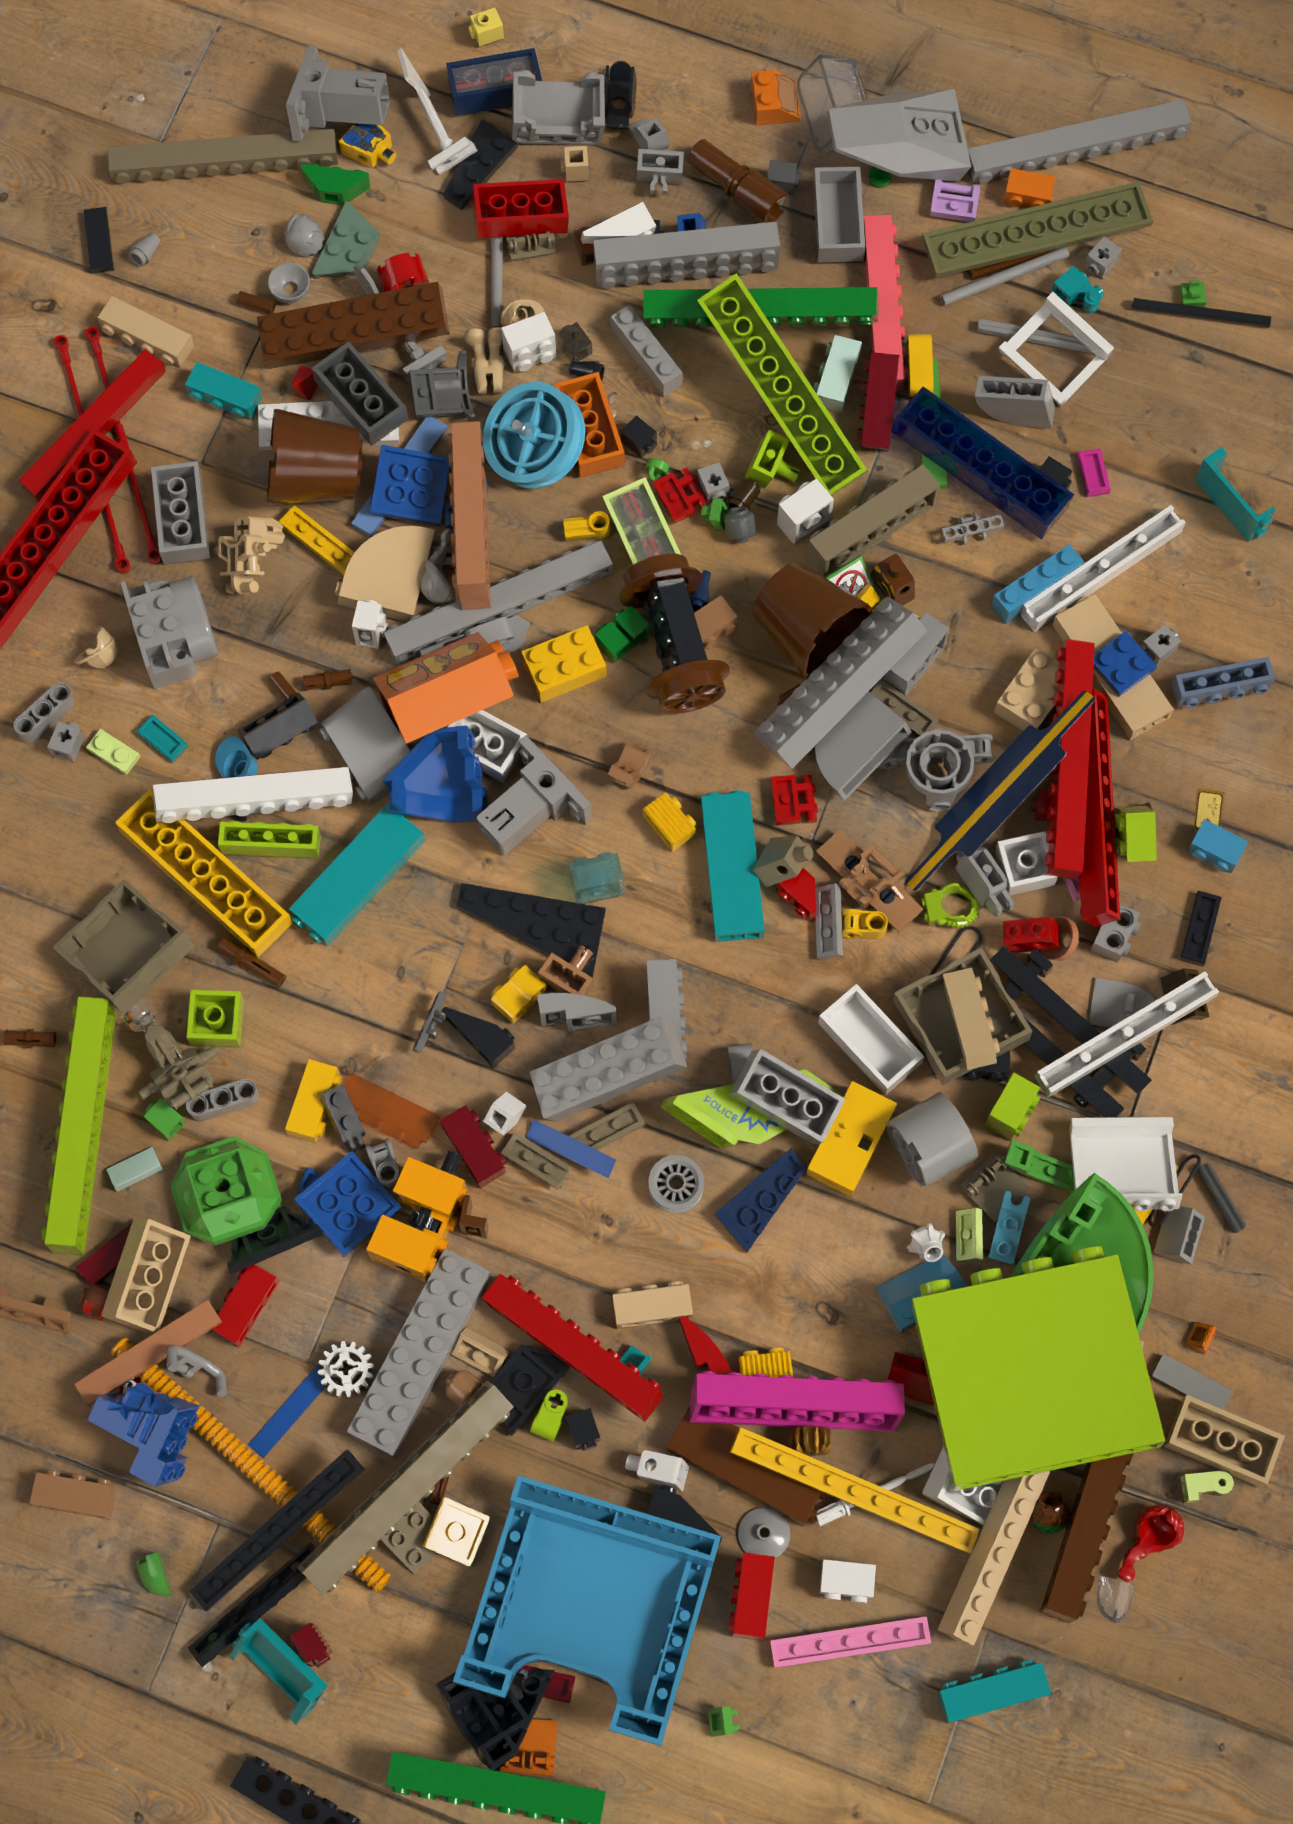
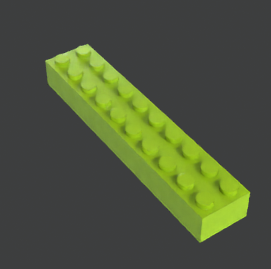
M737 273L698 299L697 301L814 477L817 478L828 493L834 496L868 473L866 467Z
M78 997V1002L74 1004L72 1010V1018L75 1019L74 1029L71 1028L69 1032V1043L72 1046L71 1053L66 1055L68 1075L63 1078L62 1091L65 1092L64 1102L61 1101L59 1105V1116L62 1119L61 1126H57L55 1135L56 1141H58V1149L53 1152L52 1165L55 1166L54 1176H50L49 1191H52L51 1200L46 1202L45 1215L48 1216L47 1226H43L42 1241H45V1245L54 1254L85 1255L117 1013L109 999Z

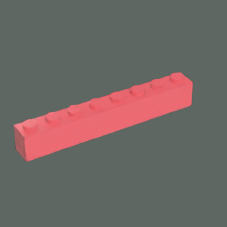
M891 215L864 216V256L867 287H877L879 293L878 322H873V325L870 326L872 352L899 355L896 390H903L904 381H908V367L903 365V360H906L907 353L906 346H902V340L905 339V328L900 326V319H903V305L898 303V299H901V285H897L896 279L900 278V266L895 264V258H898V244L893 242V238H896V224H892Z

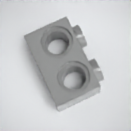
M1120 904V918L1125 919L1128 925L1121 926L1117 921L1101 925L1090 951L1117 963L1121 955L1126 957L1131 947V943L1127 941L1131 934L1136 935L1141 922L1137 921L1140 913ZM1107 940H1115L1118 943V947H1110Z

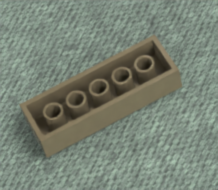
M924 465L917 469L915 467L911 468L899 481L893 480L886 486L884 491L879 494L877 492L872 494L866 503L861 506H854L849 510L848 515L842 519L836 518L822 532L821 530L815 532L809 539L807 561L818 574L823 577L828 576L859 555L862 556L935 507L940 484Z

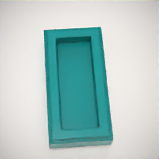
M153 714L136 731L141 738L171 763L189 747L186 741Z

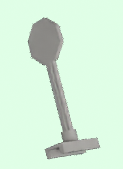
M359 264L354 265V273L366 295L379 293L373 279L365 268ZM414 341L403 343L411 353L410 357L414 361L403 368V378L408 385L410 384L408 376L410 370L435 369L447 362L444 356L447 352L442 345L425 354L422 348H419Z

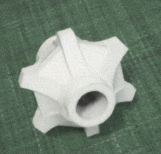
M927 1223L926 1227H920L910 1233L912 1241L907 1246L909 1252L919 1254L920 1259H925L928 1262H935L942 1257V1240L945 1237L943 1230L937 1231L933 1228L932 1223Z

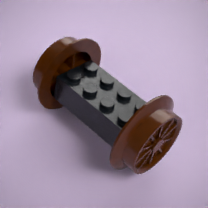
M680 554L656 555L632 565L623 575L625 586L619 593V600L626 607L632 606L635 609H644L645 615L650 620V634L656 641L657 657L661 659L663 665L662 673L654 677L645 688L647 696L658 700L663 712L672 714L699 710L715 703L726 692L723 681L728 677L730 668L723 661L708 660L689 598V594L700 586L703 580L702 573L698 569L690 567L687 558Z

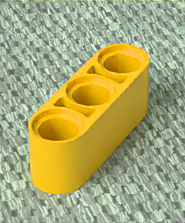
M931 334L907 335L909 397H933Z

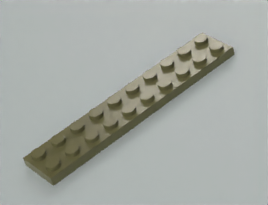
M1135 182L923 233L922 240L934 276L938 278L1103 238L1104 236L1107 237L1152 226L1153 219L1140 182Z

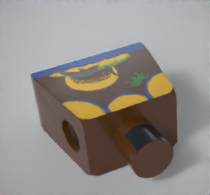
M897 554L888 557L874 567L870 575L886 598L889 597L902 606L915 599V580Z

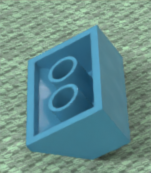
M944 1254L935 1262L926 1261L875 1288L899 1333L916 1325L912 1310V1298L921 1297L920 1285L931 1281L949 1279L952 1290L966 1287L959 1272Z

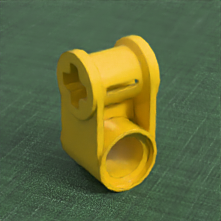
M845 909L841 912V916L844 917L843 938L881 939L887 932L888 920L882 912L861 911L857 909ZM878 921L883 926L880 929H873L870 924Z

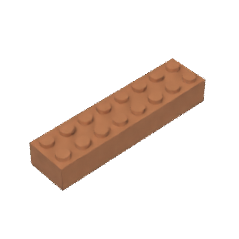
M480 421L452 423V433H448L449 448L451 447L449 466L452 472L449 473L450 487H452L450 504L453 507V513H450L451 526L453 527L451 542L452 548H454L452 565L455 568V574H452L453 588L455 589L456 601H461L462 610L491 608L486 460Z

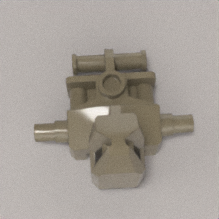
M152 1022L145 1026L147 1048L158 1066L150 1073L153 1081L138 1091L143 1100L161 1091L168 1105L175 1107L177 1110L178 1107L191 1099L195 1103L198 1101L197 1096L209 1088H213V1079L204 1064L219 1054L215 1046L198 1054L194 1048L182 1051L172 1034L162 1025Z

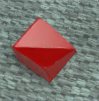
M301 365L292 382L293 392L297 397L311 400L318 385L314 381L312 369Z

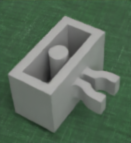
M638 149L636 181L651 182L650 194H654V188L657 186V183H661L663 188L662 195H667V183L682 184L684 152Z

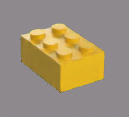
M588 625L521 651L522 663L541 703L607 677V666Z

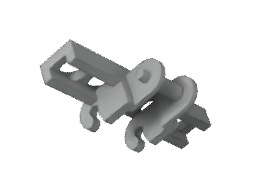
M974 512L971 517L963 518L959 516L957 521L959 525L942 528L941 532L945 543L963 539V544L966 545L968 544L967 536L980 533L983 535L982 539L986 540V533L1004 529V523L1001 515L980 519V516H977L976 512ZM1000 521V525L994 526L991 522ZM988 523L989 527L985 529L983 524ZM974 524L976 525L977 530L971 531L969 530V526ZM955 532V535L949 537L946 533Z

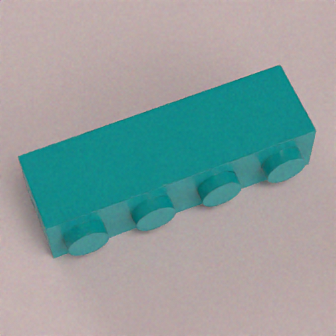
M1034 1659L1018 1663L1020 1668L1010 1671L1009 1666L993 1670L994 1676L984 1678L982 1673L968 1677L969 1683L959 1685L958 1680L943 1684L944 1690L938 1691L946 1723L1050 1695L1051 1690L1042 1662L1035 1664Z

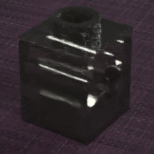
M578 322L564 326L557 333L558 345L570 361L579 362L592 354V342Z

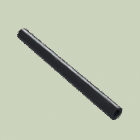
M1133 298L1132 309L1266 328H1269L1271 324V316L1140 298Z

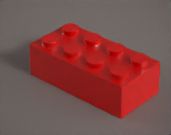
M564 179L473 184L472 202L477 239L526 236L534 233L538 235L545 234L546 231L554 234L568 233L569 213Z

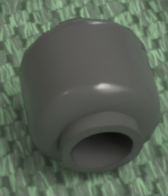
M747 507L731 508L729 513L725 515L726 536L733 539L735 543H746L749 541L748 538L755 535V515Z

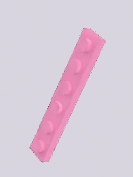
M927 1616L770 1641L774 1668L931 1644Z

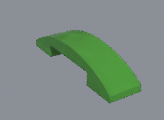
M1011 1140L1004 1161L1006 1166L1047 1185L1071 1193L1075 1191L1073 1166L1071 1164L1036 1152V1148Z

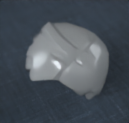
M306 214L292 215L284 230V240L289 249L295 254L309 257L310 254H317L318 250L323 248L322 242L325 241L323 232L317 222L312 219V216Z

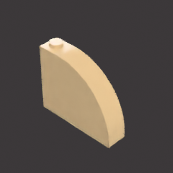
M401 526L382 531L369 538L356 550L350 559L343 582H337L334 594L339 596L337 604L356 609L358 600L364 602L365 600H373L382 605L383 613L386 614L387 618L406 623L409 622L414 615L421 580L426 567L425 562L428 559L435 530L420 526Z

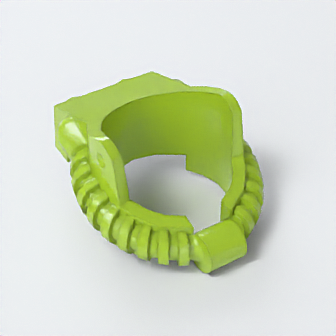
M958 883L944 885L940 890L932 889L930 893L924 894V897L921 899L922 907H925L926 910L924 919L925 922H928V926L937 923L938 925L947 924V926H952V928H964V926L967 927L975 921L979 914L978 910L982 909L969 888H965L964 885L960 886ZM951 894H961L971 901V912L966 917L965 915H949L941 906L942 900Z

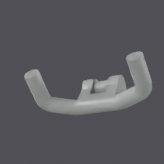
M177 1345L168 1347L166 1367L169 1371H178L181 1376L189 1379L195 1372L203 1368L215 1378L217 1395L220 1397L227 1395L226 1377L219 1367L205 1357L185 1347Z

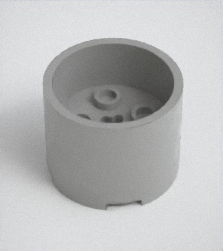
M941 1092L934 1094L886 1123L887 1133L893 1147L898 1150L905 1162V1168L921 1187L930 1186L978 1158L977 1147L969 1128L953 1103Z

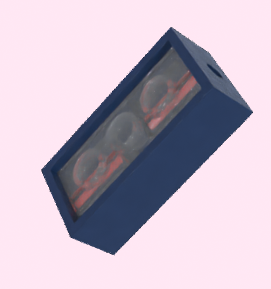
M535 48L446 63L448 82L456 116L512 106L513 72L527 70L535 75V81H542Z

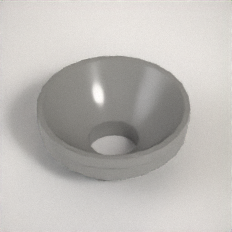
M283 263L271 271L268 278V286L273 297L280 302L294 303L302 300L307 295L310 288V278L302 266L295 263ZM289 284H293L297 287V290L293 294H288L284 291V288Z

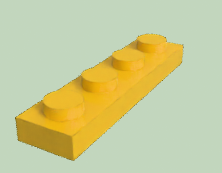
M294 505L279 520V523L282 524L287 532L344 576L347 565L355 552Z

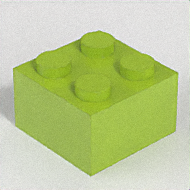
M1147 806L1117 807V814H1114L1115 828H1117L1118 838H1116L1118 856L1126 862L1157 861L1155 811Z
M191 990L187 1039L191 1046L241 1047L244 998L241 991Z
M1013 1073L984 1127L1011 1141L1014 1135L1019 1137L1029 1119L1025 1115L1031 1116L1041 1098L1037 1095L1041 1087Z

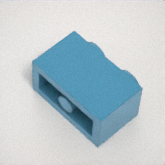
M1204 819L1188 852L1192 853V856L1200 861L1206 860L1214 864V867L1219 871L1232 873L1248 841Z

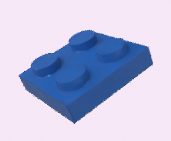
M1127 631L1094 654V669L1119 697L1157 668L1153 660Z

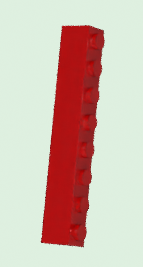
M500 1273L482 1296L485 1304L631 1413L646 1422L664 1398L660 1391L661 1386L651 1378H648L647 1381L640 1376L641 1371L631 1363H628L626 1366L619 1361L621 1357L612 1349L604 1350L599 1346L601 1342L590 1333L585 1336L579 1331L581 1327L574 1321L568 1319L566 1322L559 1317L561 1313L550 1304L546 1307L540 1303L541 1298L531 1290L525 1292L520 1288L522 1284L511 1275L506 1278Z

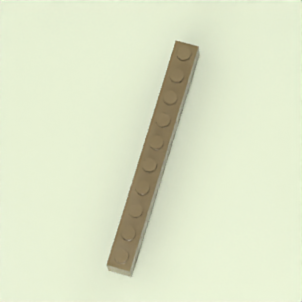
M334 129L305 132L302 141H293L291 132L108 147L109 173L112 182L120 184L131 181L148 182L156 179L171 180L180 177L194 178L196 176H217L230 173L236 175L242 172L260 173L267 170L283 171L292 168L301 169L302 164H318L323 167L338 165L337 142Z
M486 1381L348 1516L297 1569L322 1595L333 1591L338 1586L339 1579L345 1573L352 1572L358 1566V1560L364 1554L371 1553L377 1547V1542L384 1535H389L397 1527L396 1523L403 1516L406 1517L415 1510V1504L422 1497L426 1498L434 1491V1485L441 1478H447L453 1472V1467L460 1460H465L470 1456L473 1451L472 1448L479 1441L482 1442L490 1436L491 1429L497 1423L500 1424L509 1417V1411L513 1408V1405L495 1385Z

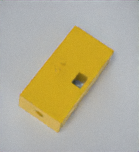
M854 1081L851 1082L844 1096L845 1101L824 1142L820 1143L806 1173L807 1176L849 1197H852L886 1129V1123L890 1121L897 1106L896 1102Z

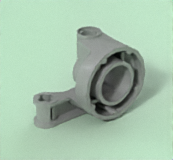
M938 729L925 732L918 738H906L878 768L892 769L905 764L909 782L917 791L926 795V805L929 806V810L933 812L947 811L951 808V804L954 803L957 793L962 791L970 781L974 763L987 764L995 760L991 750L993 737L990 734L959 736L951 731ZM944 762L943 767L947 771L946 777H935L927 771L929 764Z

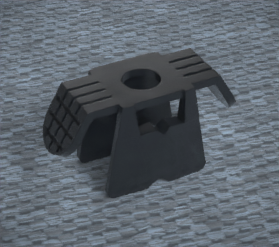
M617 61L612 64L610 68V81L609 65L606 66L604 76L606 128L618 127L628 129L629 118L634 116L637 78L634 66H630L625 61ZM620 98L626 102V106L622 109H616L612 106V102Z

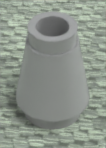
M150 233L133 245L128 254L131 261L138 266L148 264L161 242L159 237L154 233Z

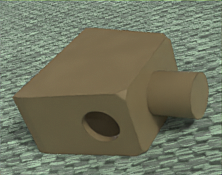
M796 835L770 838L752 870L765 887H769L796 877L805 862L813 858V850L810 846H805Z

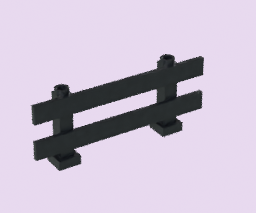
M1004 946L990 959L1000 971L1012 980L1004 988L1012 1000L1015 1001L1025 992L1082 1045L1101 1034L1038 977L1040 974L1046 977L1052 971L1053 964L1036 948L1028 955V964L1026 966ZM1025 1018L1032 1029L1030 1040L1023 1044L1048 1066L1066 1055ZM1139 1043L1105 1063L1092 1078L1087 1074L1070 1084L1069 1086L1077 1092L1073 1097L1074 1101L1082 1108L1090 1104L1104 1118H1117L1125 1108L1107 1093L1104 1088L1117 1076L1139 1095L1152 1080L1130 1060L1134 1058L1138 1061L1145 1053L1146 1048Z

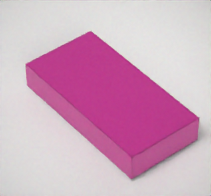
M1101 448L1078 452L1077 459L1086 496L1093 497L1110 494L1111 489Z

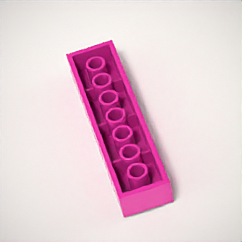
M704 1371L696 1374L690 1391V1422L780 1427L823 1426L829 1429L895 1432L905 1414L904 1384L896 1383L893 1380H884L880 1383L870 1382L868 1379H858L856 1381H845L843 1378L819 1380L815 1376L798 1379L790 1375H781L779 1377H767L765 1374L742 1376L740 1373L735 1372L726 1375H716L715 1372Z

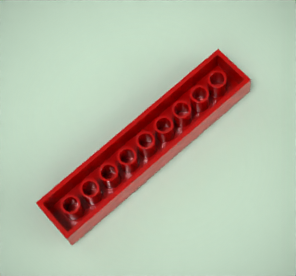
M94 428L0 553V649L137 464L131 450Z

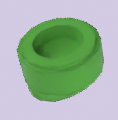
M649 458L645 466L651 482L666 476L670 468L665 461L658 458Z

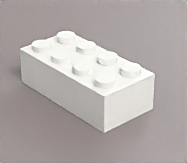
M857 984L819 1016L818 1024L885 1096L923 1062L924 1055Z

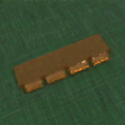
M354 1073L351 1074L345 1085L356 1113L358 1110L361 1111L358 1116L361 1122L377 1128L380 1121H382L380 1131L396 1139H399L403 1131L405 1135L402 1142L416 1149L420 1147L422 1141L428 1142L441 1116Z

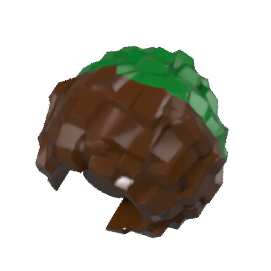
M1045 1491L1039 1496L1030 1518L1036 1528L1040 1529L1041 1532L1050 1534L1064 1529L1068 1522H1070L1072 1513L1066 1503L1063 1502L1059 1492Z

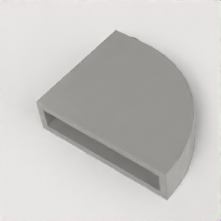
M868 691L815 745L817 763L831 788L845 801L912 732L901 717Z

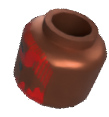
M91 1284L89 1288L84 1287L78 1302L82 1315L98 1321H104L106 1318L102 1317L101 1314L110 1289L97 1284Z

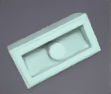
M153 1147L106 1170L115 1190L118 1192L163 1170Z

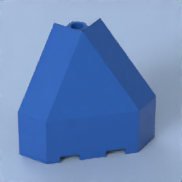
M467 725L440 728L427 734L382 781L389 788L390 813L451 823L477 820L476 817L488 807V794L486 787L482 788L481 784L483 773L479 756L475 757L473 752V745L476 743L474 734Z

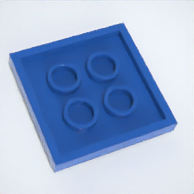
M381 445L370 514L440 527L450 467L449 457Z
M352 1151L294 1198L295 1204L314 1225H319L322 1234L343 1258L374 1233L382 1215L391 1218L402 1208Z

